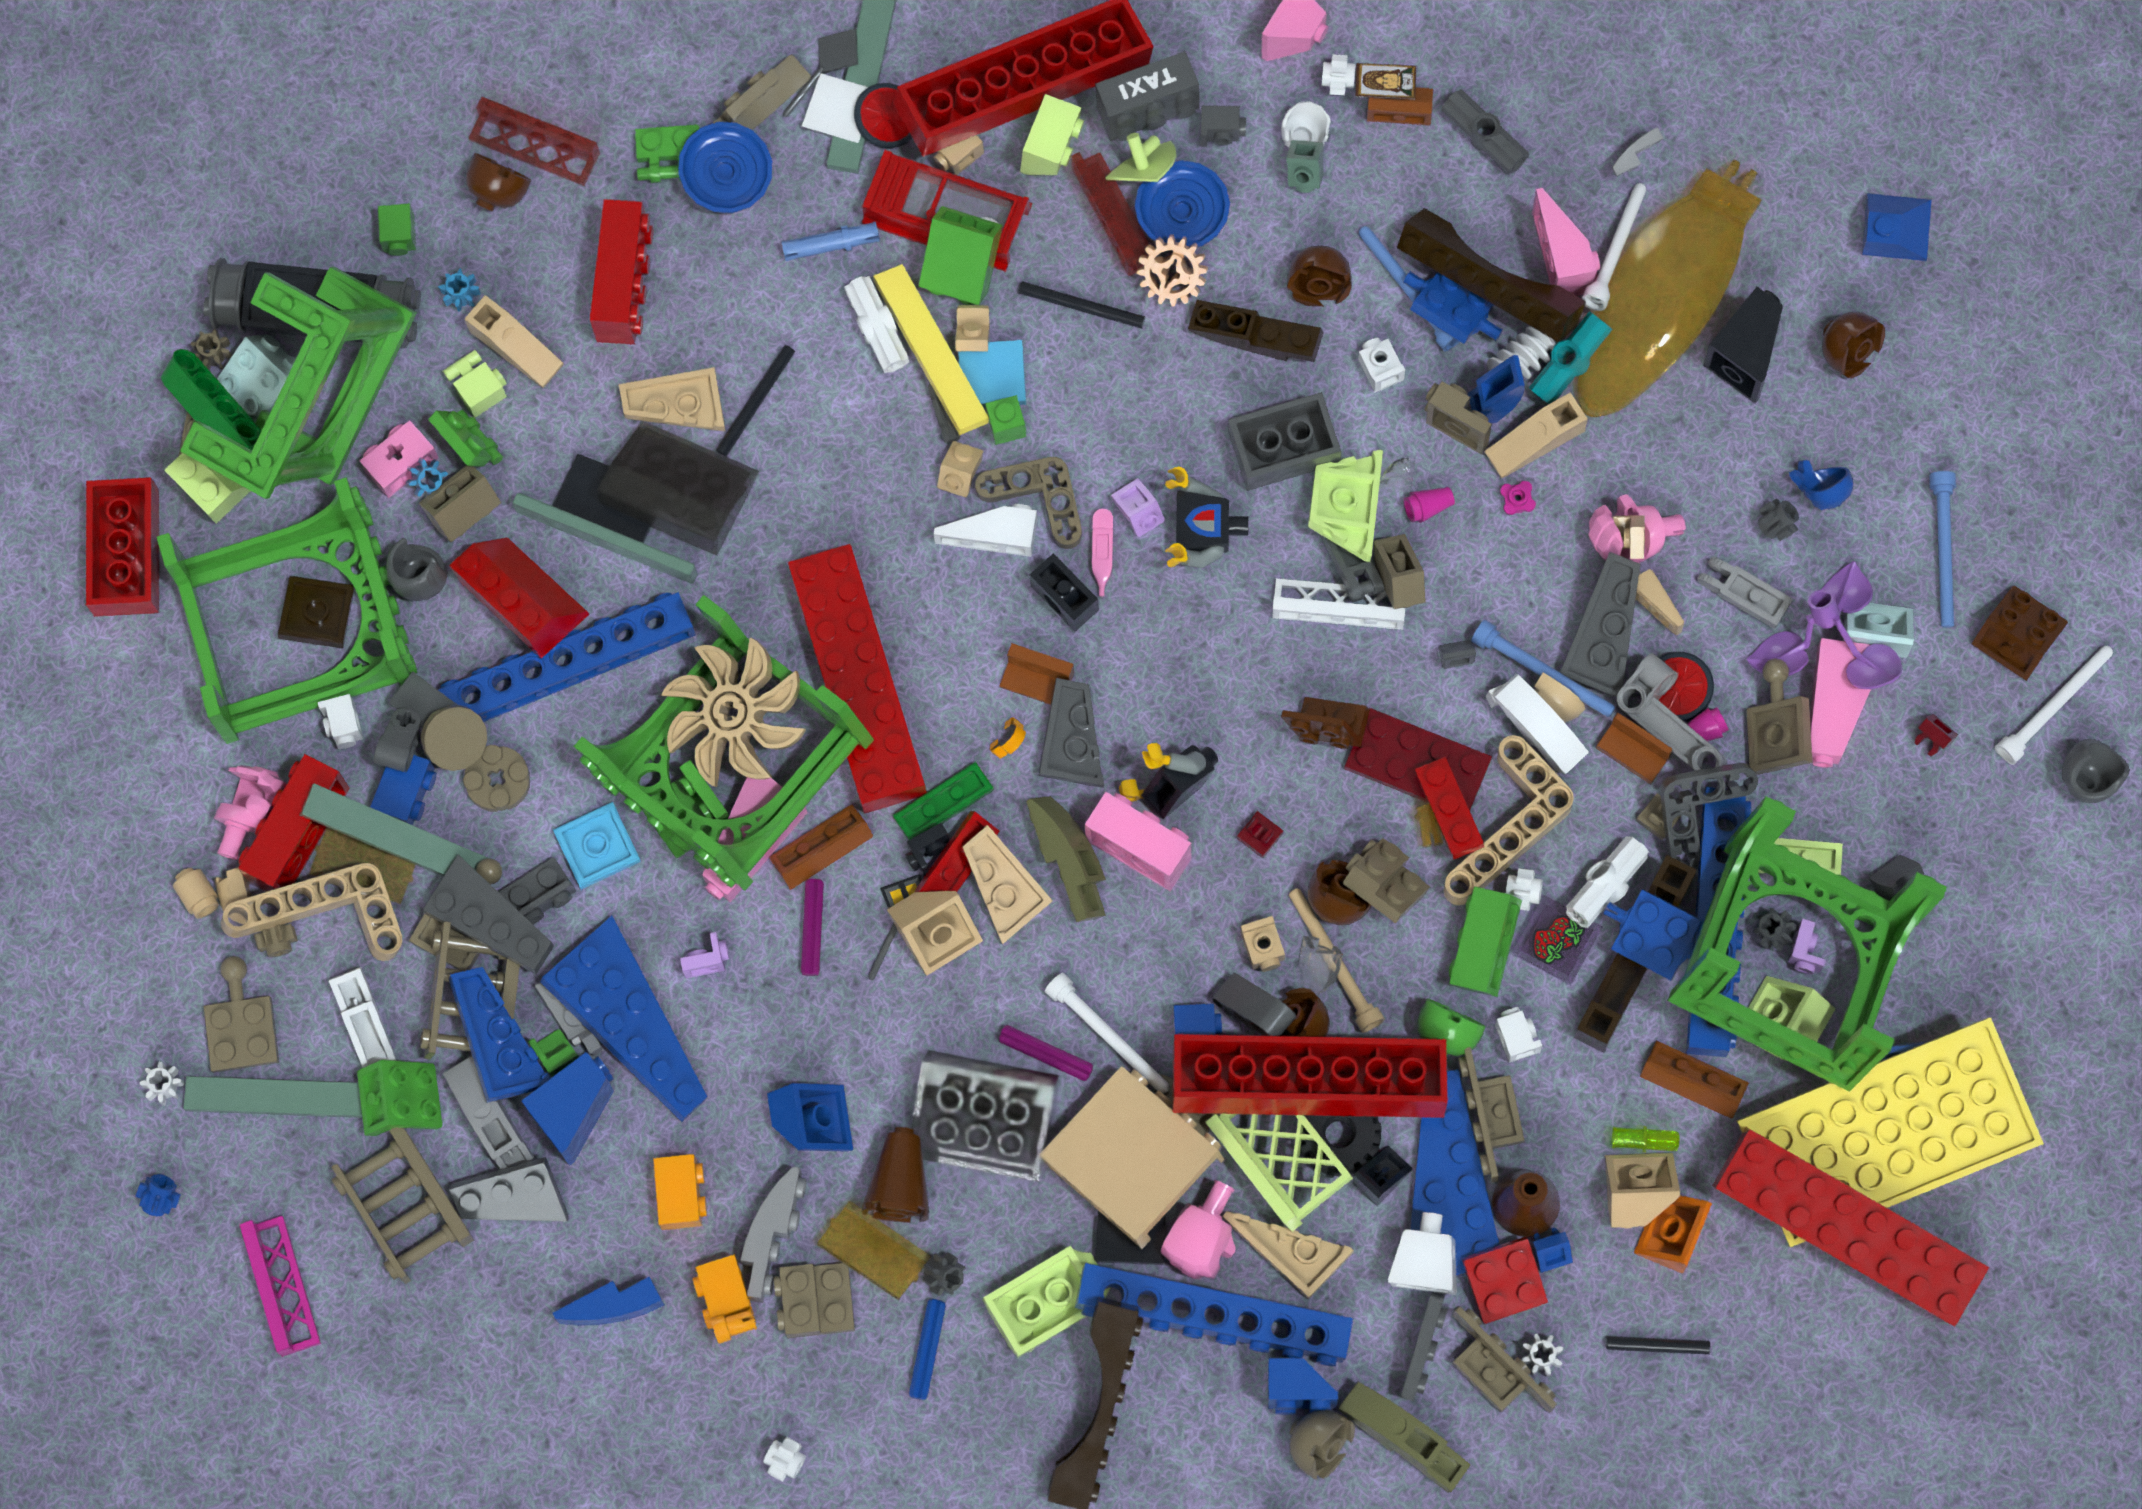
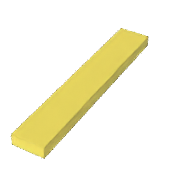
M903 264L874 275V284L958 434L962 435L988 424V415Z

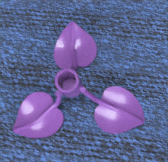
M1854 561L1837 572L1821 590H1817L1809 596L1808 604L1812 614L1806 616L1808 623L1804 642L1796 633L1788 631L1779 632L1767 638L1752 655L1747 657L1748 663L1760 673H1762L1763 666L1768 660L1774 658L1781 659L1788 665V676L1802 670L1809 661L1805 649L1810 646L1813 625L1816 623L1825 629L1836 625L1852 654L1857 658L1849 663L1846 670L1848 680L1855 687L1875 689L1888 685L1898 679L1903 670L1897 653L1886 645L1872 644L1861 654L1841 623V611L1849 614L1858 612L1866 607L1873 597V589L1869 580Z

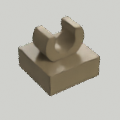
M1656 793L1637 817L1636 822L1663 841L1665 839L1661 797ZM1683 815L1677 816L1673 820L1672 828L1676 825V823L1680 820V818Z

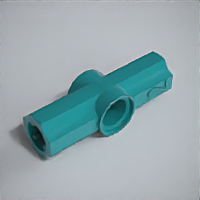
M1589 311L1567 340H1563L1554 346L1551 353L1552 359L1529 386V389L1548 404L1556 401L1575 377L1583 375L1590 365V357L1613 329ZM1575 353L1573 361L1566 364L1568 356Z

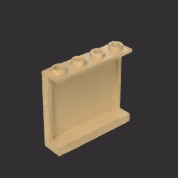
M1121 1066L1039 1156L1059 1177L1136 1245L1143 1249L1151 1240L1147 1233L1215 1159L1220 1163L1225 1159L1218 1150L1221 1144L1207 1132L1202 1136L1194 1129L1197 1126L1195 1121L1186 1113H1180L1179 1115L1173 1113V1110L1170 1108L1173 1103L1159 1090L1155 1094L1146 1087L1149 1082L1139 1072L1133 1070L1129 1073Z

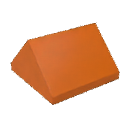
M1680 1196L1655 1219L1644 1226L1634 1254L1683 1274L1712 1203Z

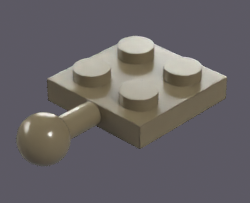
M1770 659L1764 664L1762 673L1764 679L1770 683L1771 703L1746 709L1749 765L1757 775L1813 763L1809 698L1799 696L1784 700L1783 682L1786 681L1789 675L1788 665L1781 659Z
M487 858L478 863L476 872L492 885L500 880L502 867L495 859ZM424 914L409 941L436 956V951L431 950L434 930L439 931L443 923ZM450 928L449 936L469 938ZM448 949L446 963L459 970H471L480 953Z
M230 956L222 962L220 972L222 977L229 982L231 1002L203 1006L210 1067L213 1073L279 1063L272 998L265 996L244 1000L242 979L246 976L247 965L242 958Z

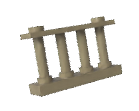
M443 922L439 931L434 930L431 950L436 951L428 1028L422 1029L420 1037V1048L425 1049V1059H431L434 1056L436 1047L471 1051L467 1037L438 1034L440 1014L460 1017L456 1003L442 1001L444 982H449L450 974L463 971L446 968L448 949L495 955L497 959L502 960L501 972H496V975H487L503 999L507 1012L514 1019L520 965L470 938L449 936L451 922Z
M395 1127L389 1130L394 1140L389 1142L391 1146L347 1174L344 1173L338 1164L331 1168L336 1174L332 1181L342 1196L348 1193L387 1256L388 1260L383 1264L394 1280L400 1277L407 1284L411 1279L404 1269L448 1241L453 1243L458 1240L461 1246L465 1247L473 1242L474 1238L405 1128ZM406 1157L411 1165V1168L406 1170L408 1174L362 1202L353 1185L395 1158L402 1159ZM423 1184L429 1194L424 1198L425 1202L380 1230L370 1213L412 1186L416 1185V1187H419ZM440 1212L446 1221L441 1226L442 1230L397 1258L387 1241L429 1214L433 1213L436 1215Z

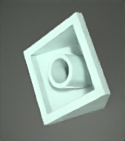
M1869 603L1858 612L1845 613L1844 628L1853 642L1871 645L1883 644L1892 648L1899 657L1907 658L1914 641L1913 609Z

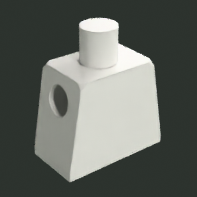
M1423 1212L1420 1231H1403L1388 1277V1283L1391 1286L1456 1295L1455 1239L1450 1235L1440 1234L1442 1215Z

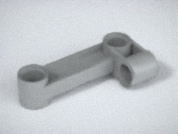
M1654 653L1649 654L1617 694L1618 706L1654 737L1671 747L1672 752L1695 771L1703 770V760L1711 754L1715 755L1717 759L1715 767L1727 765V760L1723 753L1659 701L1662 695L1676 682L1678 673ZM1640 692L1642 696L1640 705L1636 708H1630L1628 705L1629 697L1633 693Z

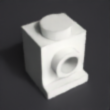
M1373 338L1362 345L1363 350L1359 351L1358 360L1375 393L1404 380L1405 368L1403 364L1401 365L1389 339L1381 342L1379 338ZM1385 356L1387 360L1379 363L1375 359Z
M350 694L318 702L319 709L324 717L328 716L323 718L326 735L328 738L333 737L338 749L350 748L356 745V741L363 739L356 705Z
M1519 1007L1508 1009L1500 1014L1501 1018L1497 1019L1495 1026L1509 1063L1541 1052V1041H1533L1537 1034L1531 1018L1525 1019L1524 1013L1520 1011Z

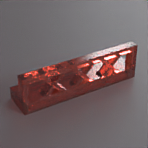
M481 96L476 106L479 117L468 137L470 141L585 186L600 156L597 142ZM486 121L497 125L502 134L491 139L479 136ZM503 128L510 130V132L505 133ZM522 135L527 137L530 146L517 151L510 148L507 139ZM532 140H535L540 143L533 145ZM504 141L506 146L499 144L498 142ZM550 146L556 149L559 158L544 162L539 160L536 150ZM560 151L567 153V155L562 156ZM533 152L534 157L527 154ZM574 158L587 161L580 176L569 172L565 162ZM562 164L563 169L557 167L556 165Z
M1080 152L1072 155V171L1128 277L1137 273L1138 268L1145 267L1144 264L1139 262V258L1141 255L1149 256L1145 250L1149 243L1116 181L1106 180V176L1111 171L1102 154L1097 153L1085 160Z

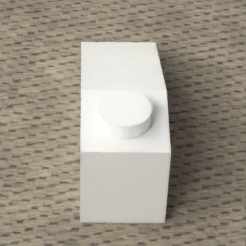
M1013 504L1012 507H999L939 526L934 529L935 544L1032 557L1038 521L1037 510H1032L1028 505Z

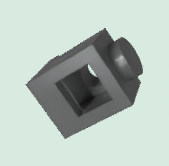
M1201 105V147H1207V141H1214L1217 145H1229L1233 141H1239V137H1246V117H1240V106Z

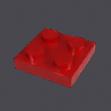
M1526 1236L1461 1258L1481 1321L1484 1325L1548 1303Z

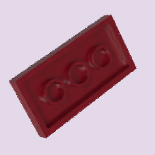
M1369 707L1370 712L1361 747H1352L1344 769L1428 803L1416 777L1415 769L1446 757L1470 811L1492 756Z

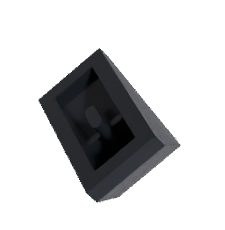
M1388 1146L1354 1174L1353 1184L1378 1207L1413 1168Z

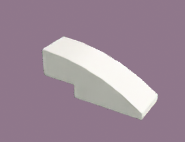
M1515 674L1493 695V698L1527 742L1538 749L1555 771L1567 774L1589 753L1556 712L1518 674Z
M362 967L331 978L329 983L362 1067H367L379 1060L397 1061Z

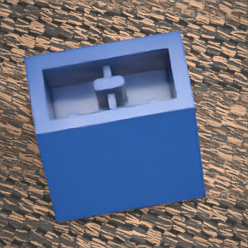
M1268 1358V1409H1275V1414L1294 1415L1296 1414V1409H1309V1413L1315 1410L1337 1409L1338 1392L1303 1358Z

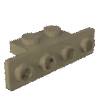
M789 55L766 74L759 71L747 82L750 88L741 95L737 91L723 103L727 108L713 123H738L754 130L811 79V75L793 55Z
M1471 1047L1464 1049V1057H1459L1458 1059L1462 1077L1469 1076L1471 1089L1465 1091L1469 1110L1476 1109L1478 1122L1472 1123L1476 1143L1483 1141L1485 1154L1479 1155L1483 1175L1490 1174L1491 1182L1494 1183L1498 1182V1171L1493 1149L1521 1144L1525 1140L1511 1076L1478 1081Z
M1459 1306L1454 1310L1453 1317L1476 1340L1453 1361V1365L1501 1413L1524 1390L1548 1413H1551L1557 1405L1553 1400L1556 1397L1553 1391L1543 1382L1537 1384L1529 1376L1531 1373L1529 1367L1518 1357L1513 1360L1504 1351L1507 1348L1505 1343L1494 1333L1489 1336L1480 1327L1482 1324L1481 1319L1471 1309L1468 1308L1464 1311Z

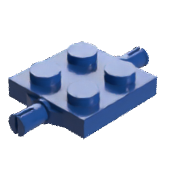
M1412 271L1405 277L1403 283L1419 292L1410 310L1463 344L1471 335L1479 331L1488 335L1494 341L1501 335L1503 329L1487 320L1488 314L1495 306L1439 272L1427 281L1412 273Z
M1644 889L1641 890L1635 904L1628 911L1612 904V902H1609L1607 908L1612 911L1605 909L1603 915L1621 923L1619 934L1611 949L1668 980H1673L1679 966L1687 958H1691L1695 945V936L1703 920Z

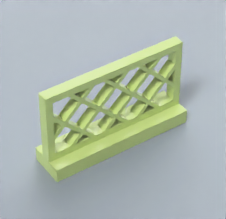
M1215 1114L1206 1121V1124L1282 1222L1292 1232L1303 1224L1301 1220L1353 1179L1348 1170L1304 1115H1295L1298 1118L1296 1133L1279 1132L1282 1115H1275L1273 1131L1256 1130L1258 1114H1252L1250 1129L1236 1128L1230 1119L1237 1114H1221L1220 1116ZM1303 1126L1309 1132V1134H1302ZM1242 1134L1249 1135L1248 1142ZM1255 1135L1272 1137L1270 1155L1257 1154L1253 1150ZM1278 1138L1295 1139L1293 1157L1276 1155ZM1301 1140L1316 1141L1318 1144L1316 1159L1299 1157ZM1323 1152L1330 1160H1323ZM1262 1160H1269L1268 1167ZM1275 1161L1292 1162L1290 1180L1275 1178L1273 1175ZM1298 1163L1315 1164L1313 1182L1296 1181ZM1322 1165L1335 1166L1342 1174L1331 1184L1319 1183ZM1282 1185L1289 1186L1288 1193L1285 1191ZM1295 1186L1312 1188L1311 1200L1299 1209L1293 1201ZM1318 1189H1324L1318 1194Z

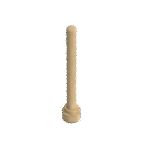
M1298 888L1292 890L1288 895L1357 1010L1355 1012L1357 1017L1355 1022L1362 1033H1366L1379 1026L1385 1020L1378 1007L1374 1008L1372 1003H1367L1301 890Z

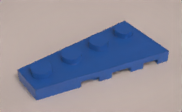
M479 967L450 974L449 982L487 1103L533 1092L551 1079L548 1073H545L540 1066L539 1058L532 1047L529 1048L520 1033L521 1029L517 1022L507 1012L503 999L484 968Z

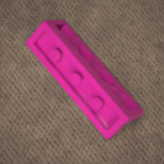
M280 1216L258 1224L253 1220L239 1224L276 1352L283 1357L321 1344L284 1217ZM279 1226L282 1238L274 1250L263 1244L260 1232ZM283 1246L285 1247L287 1256L280 1253ZM266 1251L272 1253V1256L269 1261L267 1258ZM277 1257L288 1261L291 1267L284 1282L272 1275L271 1268ZM293 1277L296 1284V1288L289 1285ZM275 1282L282 1285L279 1292H277ZM287 1288L299 1294L300 1303L294 1314L283 1309L280 1302ZM302 1308H303V1311H304V1315H305L306 1320L303 1319V1318H301V1317H299V1314H300ZM284 1314L291 1317L288 1325L286 1323ZM296 1320L308 1325L311 1339L296 1344L292 1343L289 1332Z

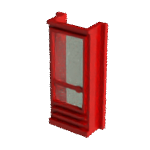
M884 150L862 205L864 214L862 224L865 225L876 221L879 230L927 246L932 218L941 206L1003 225L994 268L1006 272L1010 263L1009 250L1023 215H1028L1032 207L1029 197H1021Z

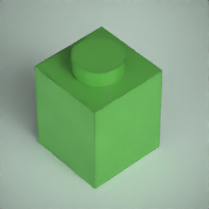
M410 203L378 206L379 242L384 253L402 256L407 254L408 251L416 250L415 217Z
M1017 395L985 403L995 445L1027 437L1025 422Z

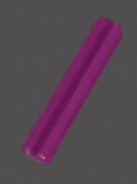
M807 879L805 882L801 972L804 976H818L820 970L824 884L821 879Z
M1005 1025L1000 1033L999 1041L1002 1044L1080 1080L1087 1081L1093 1071L1092 1063L1014 1027Z

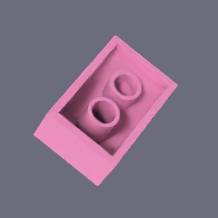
M1543 188L1536 189L1532 214L1550 285L1560 286L1576 296H1581L1584 294L1586 287L1591 285L1592 282H1596L1598 277L1597 270H1600L1597 251H1591L1589 240Z

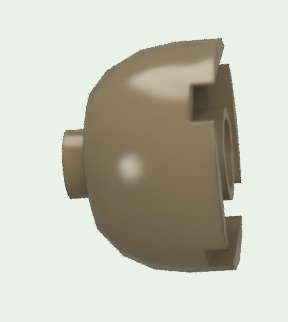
M1315 1410L1306 1414L1303 1418H1297L1290 1428L1291 1438L1289 1445L1290 1454L1296 1466L1313 1479L1317 1480V1475L1322 1479L1328 1477L1347 1454L1338 1453L1346 1440L1352 1443L1355 1434L1354 1423L1332 1410Z

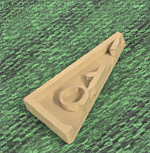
M1226 1212L1222 1216L1226 1223L1231 1225L1243 1239L1308 1300L1354 1252L1349 1246L1330 1243L1316 1236L1301 1234L1296 1230L1292 1232L1289 1228L1254 1220L1250 1216L1240 1213Z

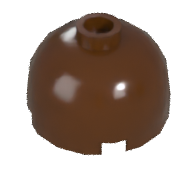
M478 153L474 154L466 172L468 189L478 198L476 204L490 211H493L495 206L504 209L515 206L523 199L531 184V179Z
M1318 245L1305 248L1291 261L1287 275L1288 290L1292 291V297L1297 302L1306 306L1324 307L1319 300H1336V304L1341 303L1349 296L1352 288L1349 262L1340 251L1332 247Z
M1861 312L1845 313L1838 316L1835 320H1831L1823 330L1822 354L1829 366L1839 374L1851 379L1857 377L1871 364L1864 362L1874 350L1878 353L1880 352L1885 339V327L1868 314Z
M1332 860L1330 864H1324V862L1319 864L1308 885V900L1314 912L1323 921L1335 925H1350L1362 919L1372 905L1343 884L1349 871L1345 869L1348 863L1341 860Z
M1298 988L1286 992L1285 994L1288 998L1282 1002L1294 1012L1296 1019L1280 1036L1326 1037L1330 1027L1328 1010L1321 999L1311 989Z

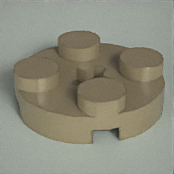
M489 745L485 747L483 754L477 762L465 769L463 783L470 799L475 805L489 812H498L512 809L524 800L530 788V772L523 757L513 749ZM503 772L502 777L505 783L503 785L497 783L494 787L491 786L492 780L489 776L492 773Z

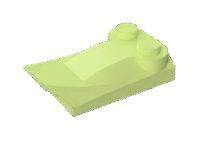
M1069 1246L983 1297V1302L991 1318L1017 1358L1031 1352L1040 1344L1087 1317L1081 1314L1082 1309L1075 1308L1084 1264L1088 1263L1098 1266L1091 1253L1080 1252ZM1110 1288L1104 1290V1298H1106Z

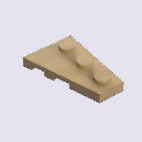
M714 367L619 384L625 419L726 432Z
M988 825L962 846L1001 943L1004 944L1053 900Z

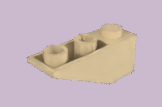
M486 295L464 318L471 334L542 388L546 386L564 365L560 359L511 314Z
M1570 392L1536 412L1485 450V454L1501 479L1585 432L1588 418Z

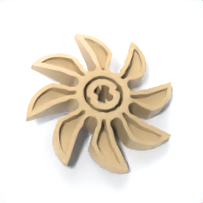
M753 638L749 639L745 668L739 684L737 682L738 663L730 653L711 645L694 647L710 668L714 679L717 681V686L714 689L703 677L684 675L674 679L665 687L661 696L696 699L704 704L701 712L682 711L672 721L667 735L669 753L675 752L696 734L708 728V735L695 747L696 767L706 782L717 787L722 756L728 741L730 743L729 762L737 772L757 780L772 778V775L756 755L753 746L750 744V738L753 735L763 747L774 750L791 747L802 738L806 729L765 724L763 721V717L767 712L786 713L794 705L800 690L798 671H794L773 689L758 697L760 688H763L772 677L771 658L760 642ZM730 708L738 709L737 716L729 715Z

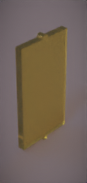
M327 827L321 845L316 847L317 855L309 873L312 876L318 877L361 863L373 864L382 875L390 901L401 904L409 882L414 881L412 874L416 865ZM368 875L356 877L357 883L361 887L368 888L373 886V880Z
M851 1201L848 1202L836 1219H831L830 1227L817 1243L818 1246L897 1300H900L912 1283L918 1282V1275L923 1270L924 1264L931 1259L929 1254L879 1220L874 1219L869 1213L866 1215L862 1214V1209Z

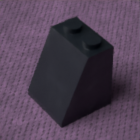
M1759 287L1754 289L1711 341L1703 365L1755 404L1760 398L1783 309V305L1774 293L1768 290L1763 291Z

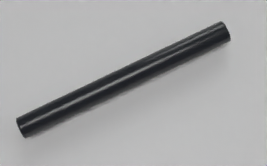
M1023 281L1020 285L1019 294L1141 329L1145 322V316Z
M783 346L715 450L718 454L724 457L728 456L794 355L795 351L791 347Z

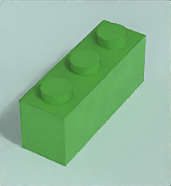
M1474 886L1473 893L1469 895L1466 902L1467 916L1465 924L1459 930L1457 937L1459 947L1456 959H1453L1449 967V984L1461 989L1498 997L1522 903L1521 899L1510 894Z

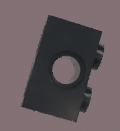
M1054 553L1029 574L1031 587L1075 632L1099 611L1098 598Z

